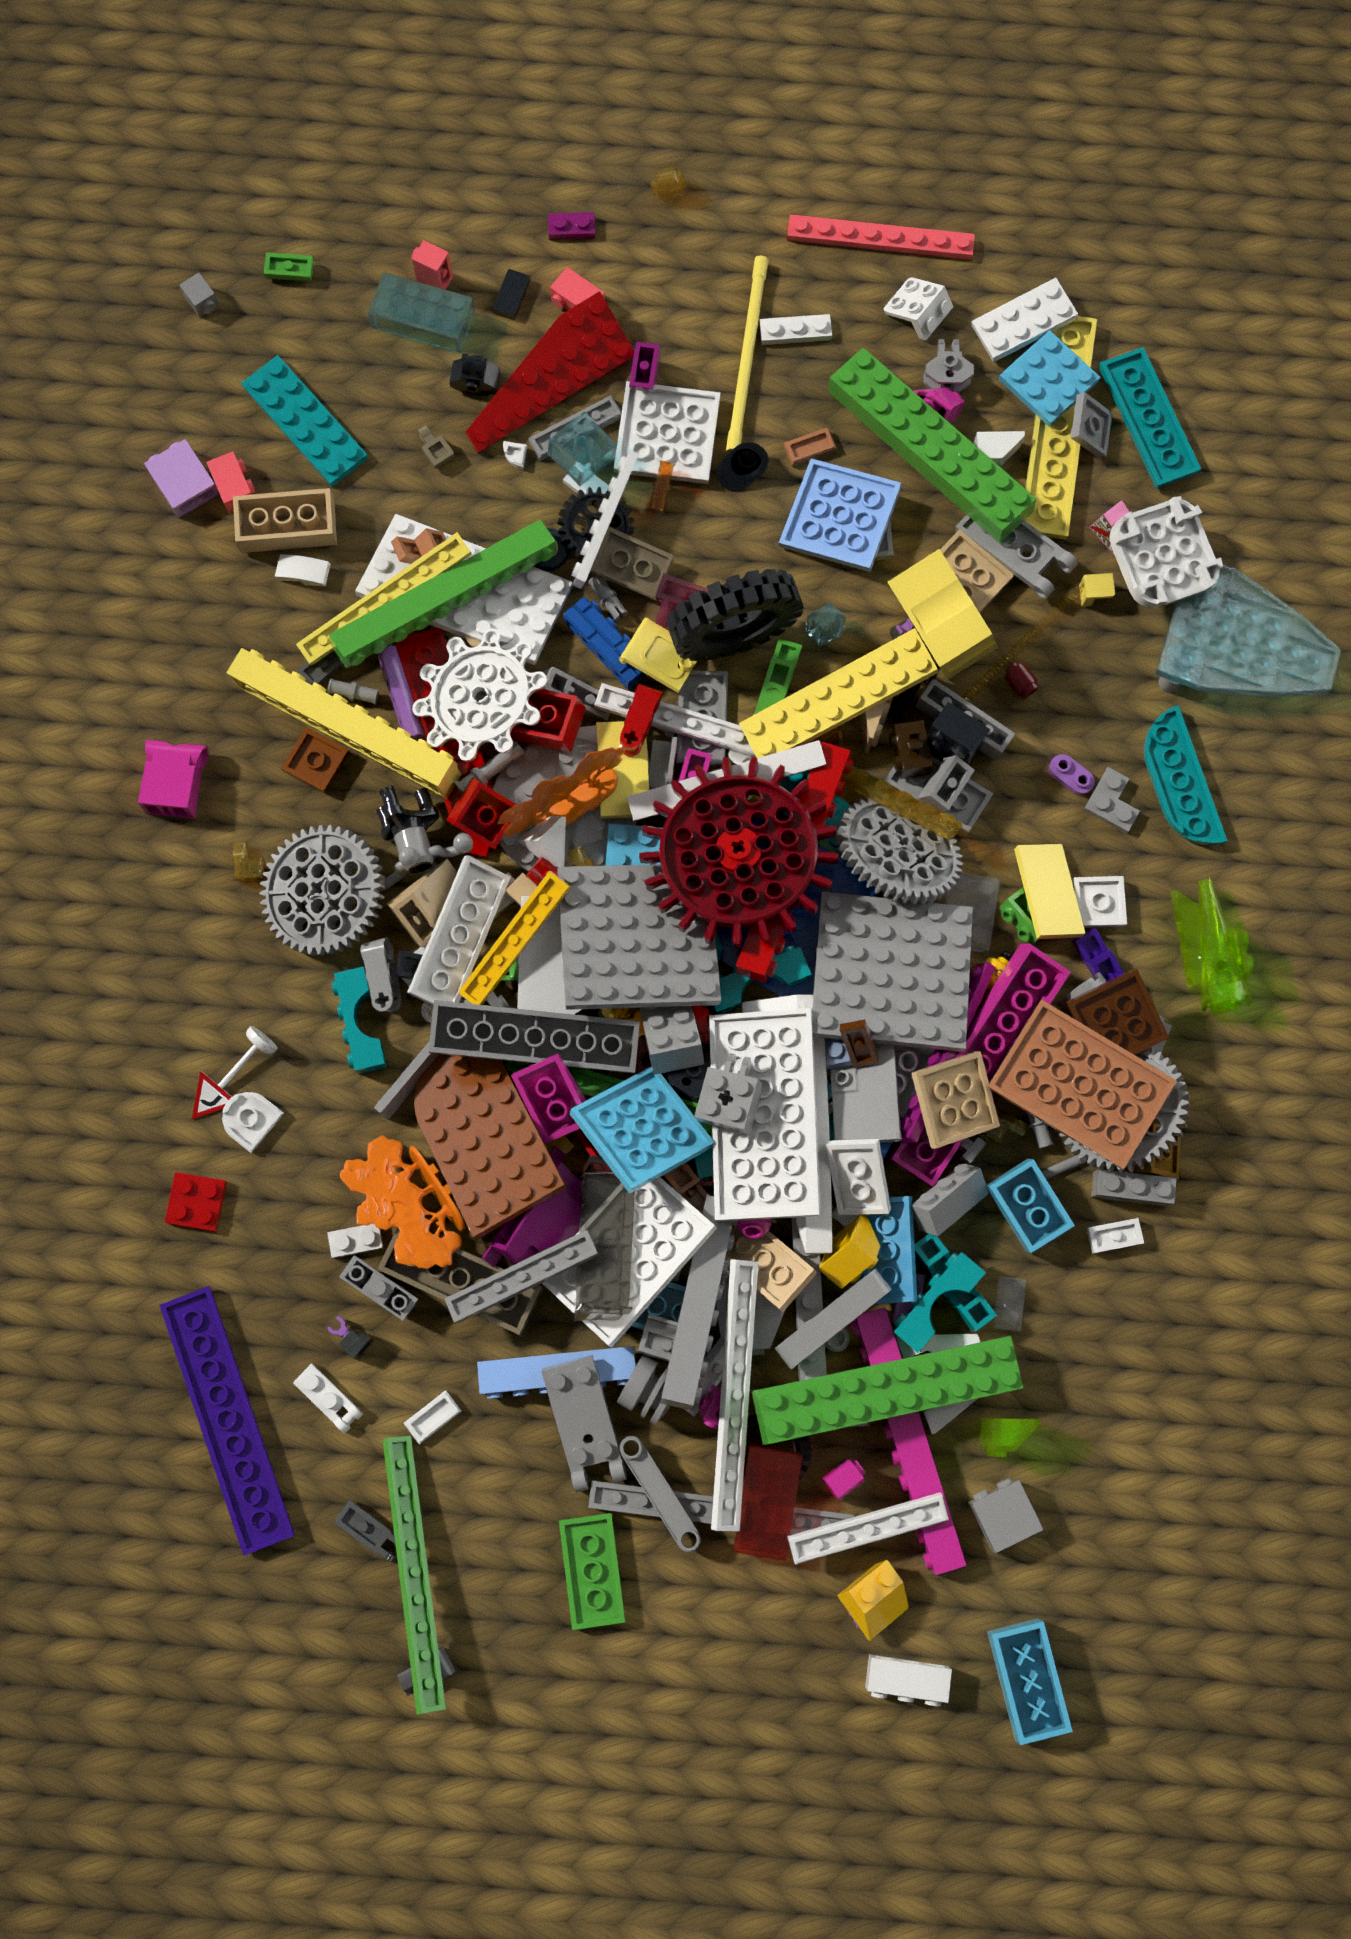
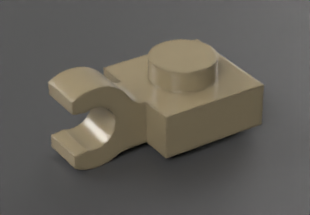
M426 425L418 429L419 437L425 444L421 447L422 452L434 469L439 468L455 457L454 452L442 435L435 438Z

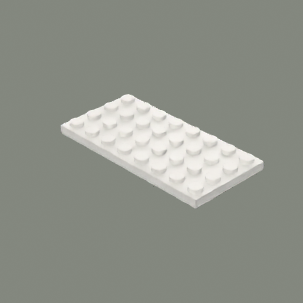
M395 514L355 590L356 596L363 598L410 565L398 560L391 541L396 536L414 540L426 528L437 529ZM444 533L446 539L452 536L450 534ZM463 540L472 553L468 558L486 549ZM532 567L528 572H521L515 575L508 583L495 586L486 595L475 597L466 606L457 607V610L450 611L446 617L442 619L437 618L429 624L463 638V635H466L480 642L482 641L483 633L490 628H494L500 633V647L503 650H510L522 641L528 642L532 647V654L526 662L535 665L572 589L573 582Z
M812 1009L709 1015L711 1068L724 1070L728 1054L733 1053L736 1054L733 1073L739 1074L743 1059L750 1057L752 1062L748 1076L757 1078L762 1083V1092L750 1135L712 1126L713 1141L715 1142L713 1144L715 1221L821 1216ZM731 1096L725 1100L724 1103L726 1104V1106L728 1105V1102H733V1098Z

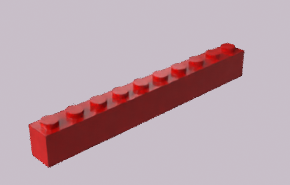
M826 742L821 743L826 765L811 769L807 780L809 788L799 800L805 809L815 803L825 801L826 811L811 819L815 829L827 827L828 819H833L837 804H834L837 796H842L845 788L843 779L845 774H850L854 763L851 760V750ZM788 835L783 843L792 844L796 839ZM791 859L787 862V865L791 868H797L801 865V862L798 859ZM771 888L767 893L772 897H777L781 894V890ZM793 907V908L788 912L789 915H790L793 919H794V916H792V913H793V910H794L795 907ZM780 918L766 924L770 932V944L764 945L760 938L758 927L750 928L736 964L737 974L766 983L768 976L773 977L777 962H774L777 953L781 954L784 949L786 939H783L785 931L788 930Z

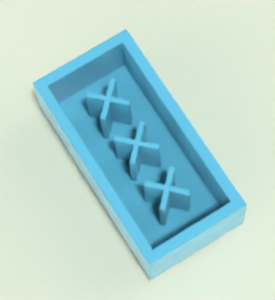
M1037 1618L987 1631L1015 1741L1019 1745L1073 1732L1044 1621Z

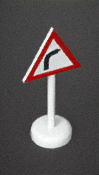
M250 1026L246 1031V1036L254 1045L219 1084L200 1071L192 1119L222 1110L227 1101L232 1098L223 1088L258 1049L269 1055L275 1053L278 1049L275 1043L259 1029Z

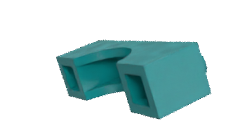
M786 947L780 955L776 956L774 962H777V966L772 978L780 980L788 988L812 978L800 947ZM736 968L733 969V974L724 977L723 974H719L721 1003L720 1005H714L717 1015H722L741 1007L743 992L754 979L737 974Z
M363 966L334 973L335 981L331 983L335 996H339L341 1004L337 1006L339 1019L344 1020L346 1029L342 1030L345 1045L349 1044L351 1053L347 1054L350 1069L354 1068L357 1074H363L388 1068L381 1040L363 1034L357 1022L358 1011L366 999L371 997L366 980V969Z
M927 1234L914 1244L915 1258L932 1279L937 1272L942 1276L948 1267L944 1264L951 1256L937 1236ZM974 1288L969 1293L962 1290H950L943 1293L971 1332L979 1330L997 1316L984 1297Z
M963 1252L959 1255L956 1253L952 1254L944 1264L948 1268L942 1276L937 1272L928 1283L931 1289L925 1296L920 1293L917 1296V1302L911 1303L914 1309L909 1315L903 1313L894 1323L898 1327L894 1333L917 1353L921 1351L936 1333L931 1322V1309L935 1300L942 1293L950 1290H962L969 1293L986 1274L981 1267Z

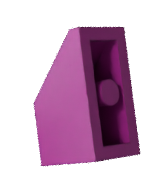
M636 342L629 388L653 391L660 364L659 344Z

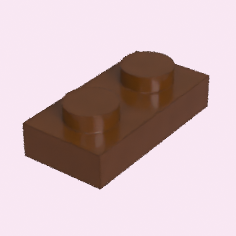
M866 1020L840 1024V1033L853 1067L879 1063V1055Z

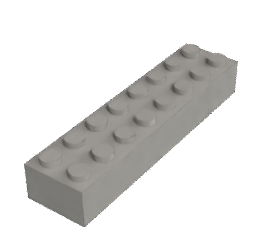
M434 1000L428 1052L431 1054L535 1064L555 1054H559L565 1065L569 1068L633 1074L636 1068L640 1021Z

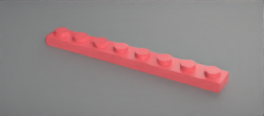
M790 215L787 241L972 260L975 234Z

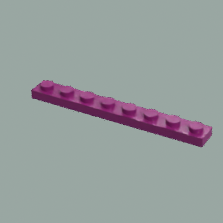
M989 962L974 964L970 968L967 1030L996 968ZM935 1049L929 1056L927 1067L954 1059L958 1052ZM916 1092L908 1103V1109L904 1118L900 1121L902 1135L900 1143H917L925 1126Z

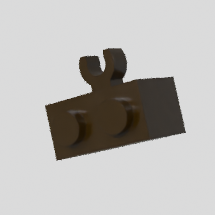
M924 720L894 724L892 733L889 734L890 748L895 750L896 756L893 757L894 769L899 771L900 779L930 775L933 763Z

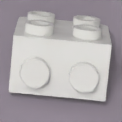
M909 278L884 307L886 315L911 321L918 338L927 340L953 308V304L945 286L916 278Z

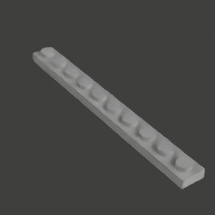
M592 1480L588 1508L660 1517L642 1487ZM673 1491L691 1521L712 1523L713 1496ZM742 1500L740 1528L797 1534L854 1517V1515Z

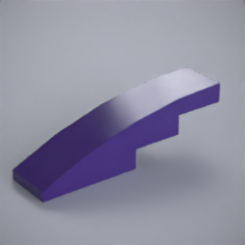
M1092 928L1085 932L1084 936L1072 940L1095 980H1097L1095 974L1098 972L1102 974L1106 981L1126 973L1122 971L1112 950L1106 948L1096 928Z

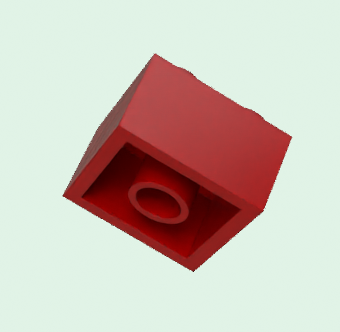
M472 777L446 820L495 850L504 835L503 832L511 824V822L498 824L500 816L506 810L515 806L516 803Z

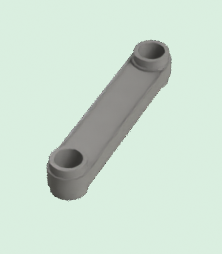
M635 1436L624 1438L620 1444V1453L677 1545L685 1552L695 1551L701 1543V1537L641 1440ZM629 1440H634L639 1445V1451L634 1456H629L624 1451V1445ZM686 1532H692L696 1535V1543L692 1547H686L681 1542L682 1535Z

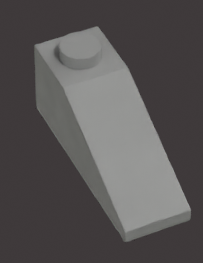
M555 667L542 671L547 676V685L544 689L578 696L586 707L584 715L603 721L608 720L609 712L594 708L599 690Z

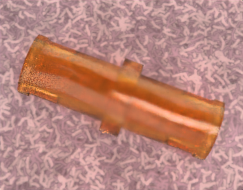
M660 460L656 482L653 481L652 484L654 490L649 508L664 511L668 490H671L670 480L675 464Z

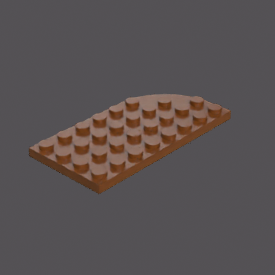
M439 1054L418 1079L414 1101L415 1115L472 1237L477 1240L566 1189L567 1186L503 1061Z

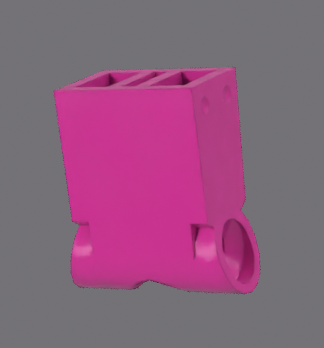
M146 739L145 751L147 761L145 762L138 804L146 814L195 819L201 772L208 760L209 746L197 744L172 745L166 741Z

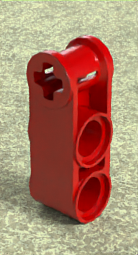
M641 684L638 685L620 734L619 747L626 748L624 755L633 757L641 751L646 735L650 731L654 714L659 707L663 694L662 691Z

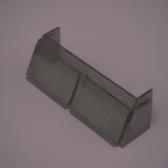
M590 1156L583 1167L579 1233L585 1230L589 1231L599 1256L578 1265L576 1268L575 1321L620 1320L624 1314H629L632 1310V1307H629L635 1191L629 1194L604 1159L597 1156Z

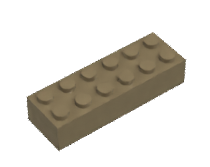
M398 1227L378 1267V1270L444 1301L445 1298L504 1270L496 1265L491 1267L482 1259L461 1249L452 1254V1265L445 1267L435 1264L429 1269L418 1268L415 1265L408 1266L397 1263L394 1245L400 1232ZM537 1285L477 1314V1316L522 1336L543 1288Z

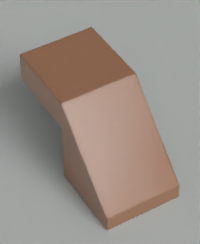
M426 528L414 540L396 536L391 541V544L399 562L412 564L444 542L446 538L442 531Z

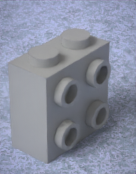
M1010 1477L996 1483L998 1488L990 1492L987 1489H983L973 1494L974 1500L968 1502L991 1551L994 1553L1000 1552L1043 1530L1020 1480L1015 1479L1012 1481Z

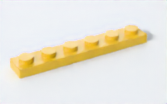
M549 871L458 993L471 1004L483 1005L570 890L571 886L552 871Z

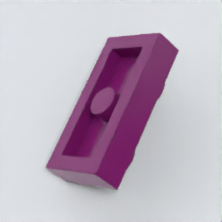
M594 212L549 213V240L595 238Z

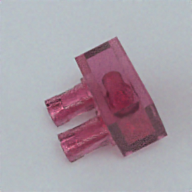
M663 573L655 595L660 600L661 605L654 622L668 628L666 620L669 619L668 615L676 608V605L682 600H690L689 596L696 591L707 592L708 589Z

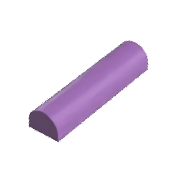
M386 646L382 652L378 653V661L400 728L410 733V738L416 741L419 739L423 740L425 738L419 717L412 710L414 701L397 648L395 646Z

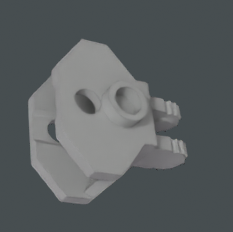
M944 339L938 340L937 357L926 364L923 375V384L929 389L944 388L943 384L947 383L951 384L950 387H946L947 389L959 394L971 385L974 365L962 357V352H959L958 339H954L952 342V352L945 351Z

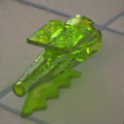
M1202 879L1197 882L1198 904L1177 890H1170L1186 989L1200 986L1201 1010L1206 1012V1009L1211 1007V1012H1224L1239 1009L1240 1003L1245 1001L1247 1006L1252 1004L1253 999L1247 981L1249 976L1252 975L1254 965L1252 955H1247L1246 952L1248 951L1247 945H1249L1247 930H1242L1241 923L1236 924L1235 929L1227 925L1213 880Z

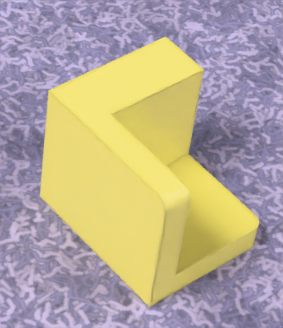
M1113 573L1084 575L1079 583L1082 607L1092 606L1095 599L1113 598L1115 596Z

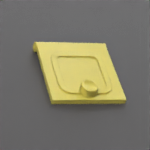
M649 618L643 619L619 658L622 664L628 663L677 693L697 662L690 661L689 658L686 660L680 658V655H677L669 631Z

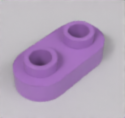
M1057 755L1050 762V775L1075 795H1086L1093 788V775L1068 755ZM1059 763H1064L1067 768L1061 769ZM1078 778H1084L1086 784L1079 783Z

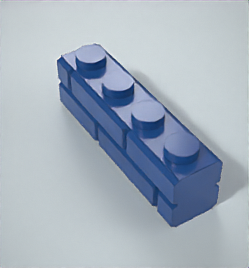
M583 597L564 613V623L627 690L632 689L647 674L628 663L622 664L619 661L620 656L631 639L626 634L622 636L616 630L618 629L616 623L610 617L606 619L600 613L602 610L594 600L589 602L586 597Z

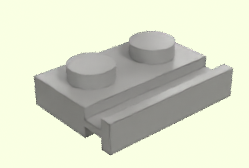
M648 1314L638 1353L669 1362L678 1322Z

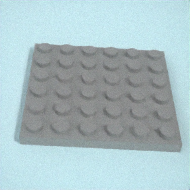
M661 864L557 867V876L571 886L559 903L565 1010L720 1005L721 993L716 940L714 938L711 945L705 943V931L709 923L696 917L691 926L684 933L681 932L678 925L683 916L688 912L677 903L663 914L658 910V904L672 894L667 884L655 889H646L644 880L663 873ZM691 880L688 882L687 887L697 889L701 883L698 880Z
M822 892L812 1003L813 1036L843 1040L840 1033V1024L865 1019L874 1043L964 1052L967 1034L973 907L928 902L922 904L918 901L916 904H913L909 900L907 903H903L899 899L894 901V899Z

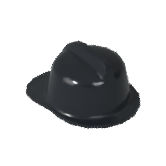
M743 442L737 445L718 464L716 473L721 486L730 491H741L750 486L767 469L769 463L767 452L762 446L753 442Z

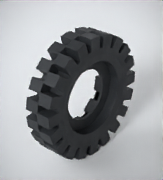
M765 569L762 573H759V570L747 572L742 579L737 574L727 577L726 583L723 585L719 581L708 585L707 592L698 590L689 596L690 600H682L676 605L677 610L670 612L666 625L677 655H680V658L685 660L689 658L690 661H699L704 658V661L716 659L720 654L722 658L732 656L737 649H740L741 653L750 650L753 643L762 645L771 640L769 635L779 636L786 631L785 627H790L798 621L797 618L801 617L804 606L794 578L787 571L779 570L776 572L775 569Z

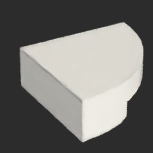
M503 441V449L507 461L515 468L523 470L527 445Z

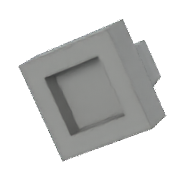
M979 1137L973 1142L965 1138L958 1148L963 1152L959 1160L964 1164H970L986 1145V1142Z

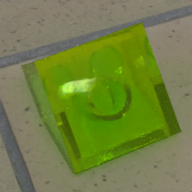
M979 1418L980 1450L987 1451V1456L1007 1457V1452H1014L1040 1426V1419Z

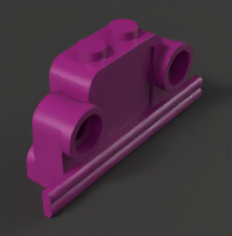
M553 1146L550 1155L567 1188L503 1224L481 1258L491 1267H495L502 1254L509 1259L512 1265H515L575 1236L585 1225L588 1213L579 1204L586 1195L585 1185L571 1173L569 1168L561 1163L566 1154L556 1146Z

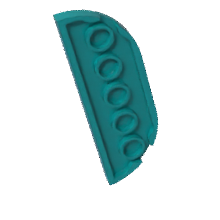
M1179 705L1162 713L1152 724L1146 735L1144 760L1164 817L1179 835L1201 845L1225 844L1227 842L1225 832Z

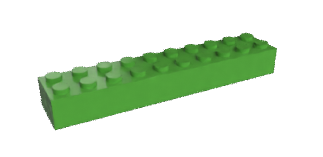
M862 348L829 378V393L999 544L1033 513L1036 498L866 349Z
M1007 1336L752 1391L762 1442L765 1445L1023 1389L1012 1338Z

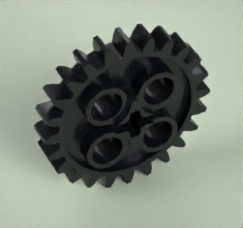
M588 487L586 494L580 489L577 497L571 494L570 502H564L563 507L565 509H561L558 514L562 518H559L557 524L563 527L559 528L557 533L565 535L560 542L569 544L566 549L567 552L575 551L574 559L581 555L580 553L585 542L591 541L593 534L589 532L595 519L599 521L602 515L601 512L597 514L591 513L587 507L593 506L598 511L603 499L609 498L610 491L607 490L605 494H602L601 487H598L596 492L593 493L592 488ZM626 501L618 503L611 520L617 523L618 527L614 529L627 535L633 534L635 528L629 525L633 524L635 519L627 517L632 510H624L623 507ZM574 525H582L585 532H578Z

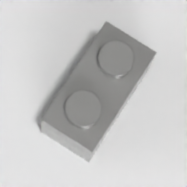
M957 755L943 758L918 799L936 813L948 811L975 770Z

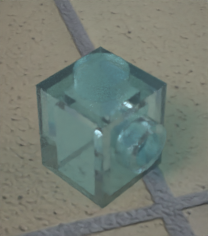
M829 603L808 615L805 632L816 643L823 646L843 634L846 617L840 610H837Z

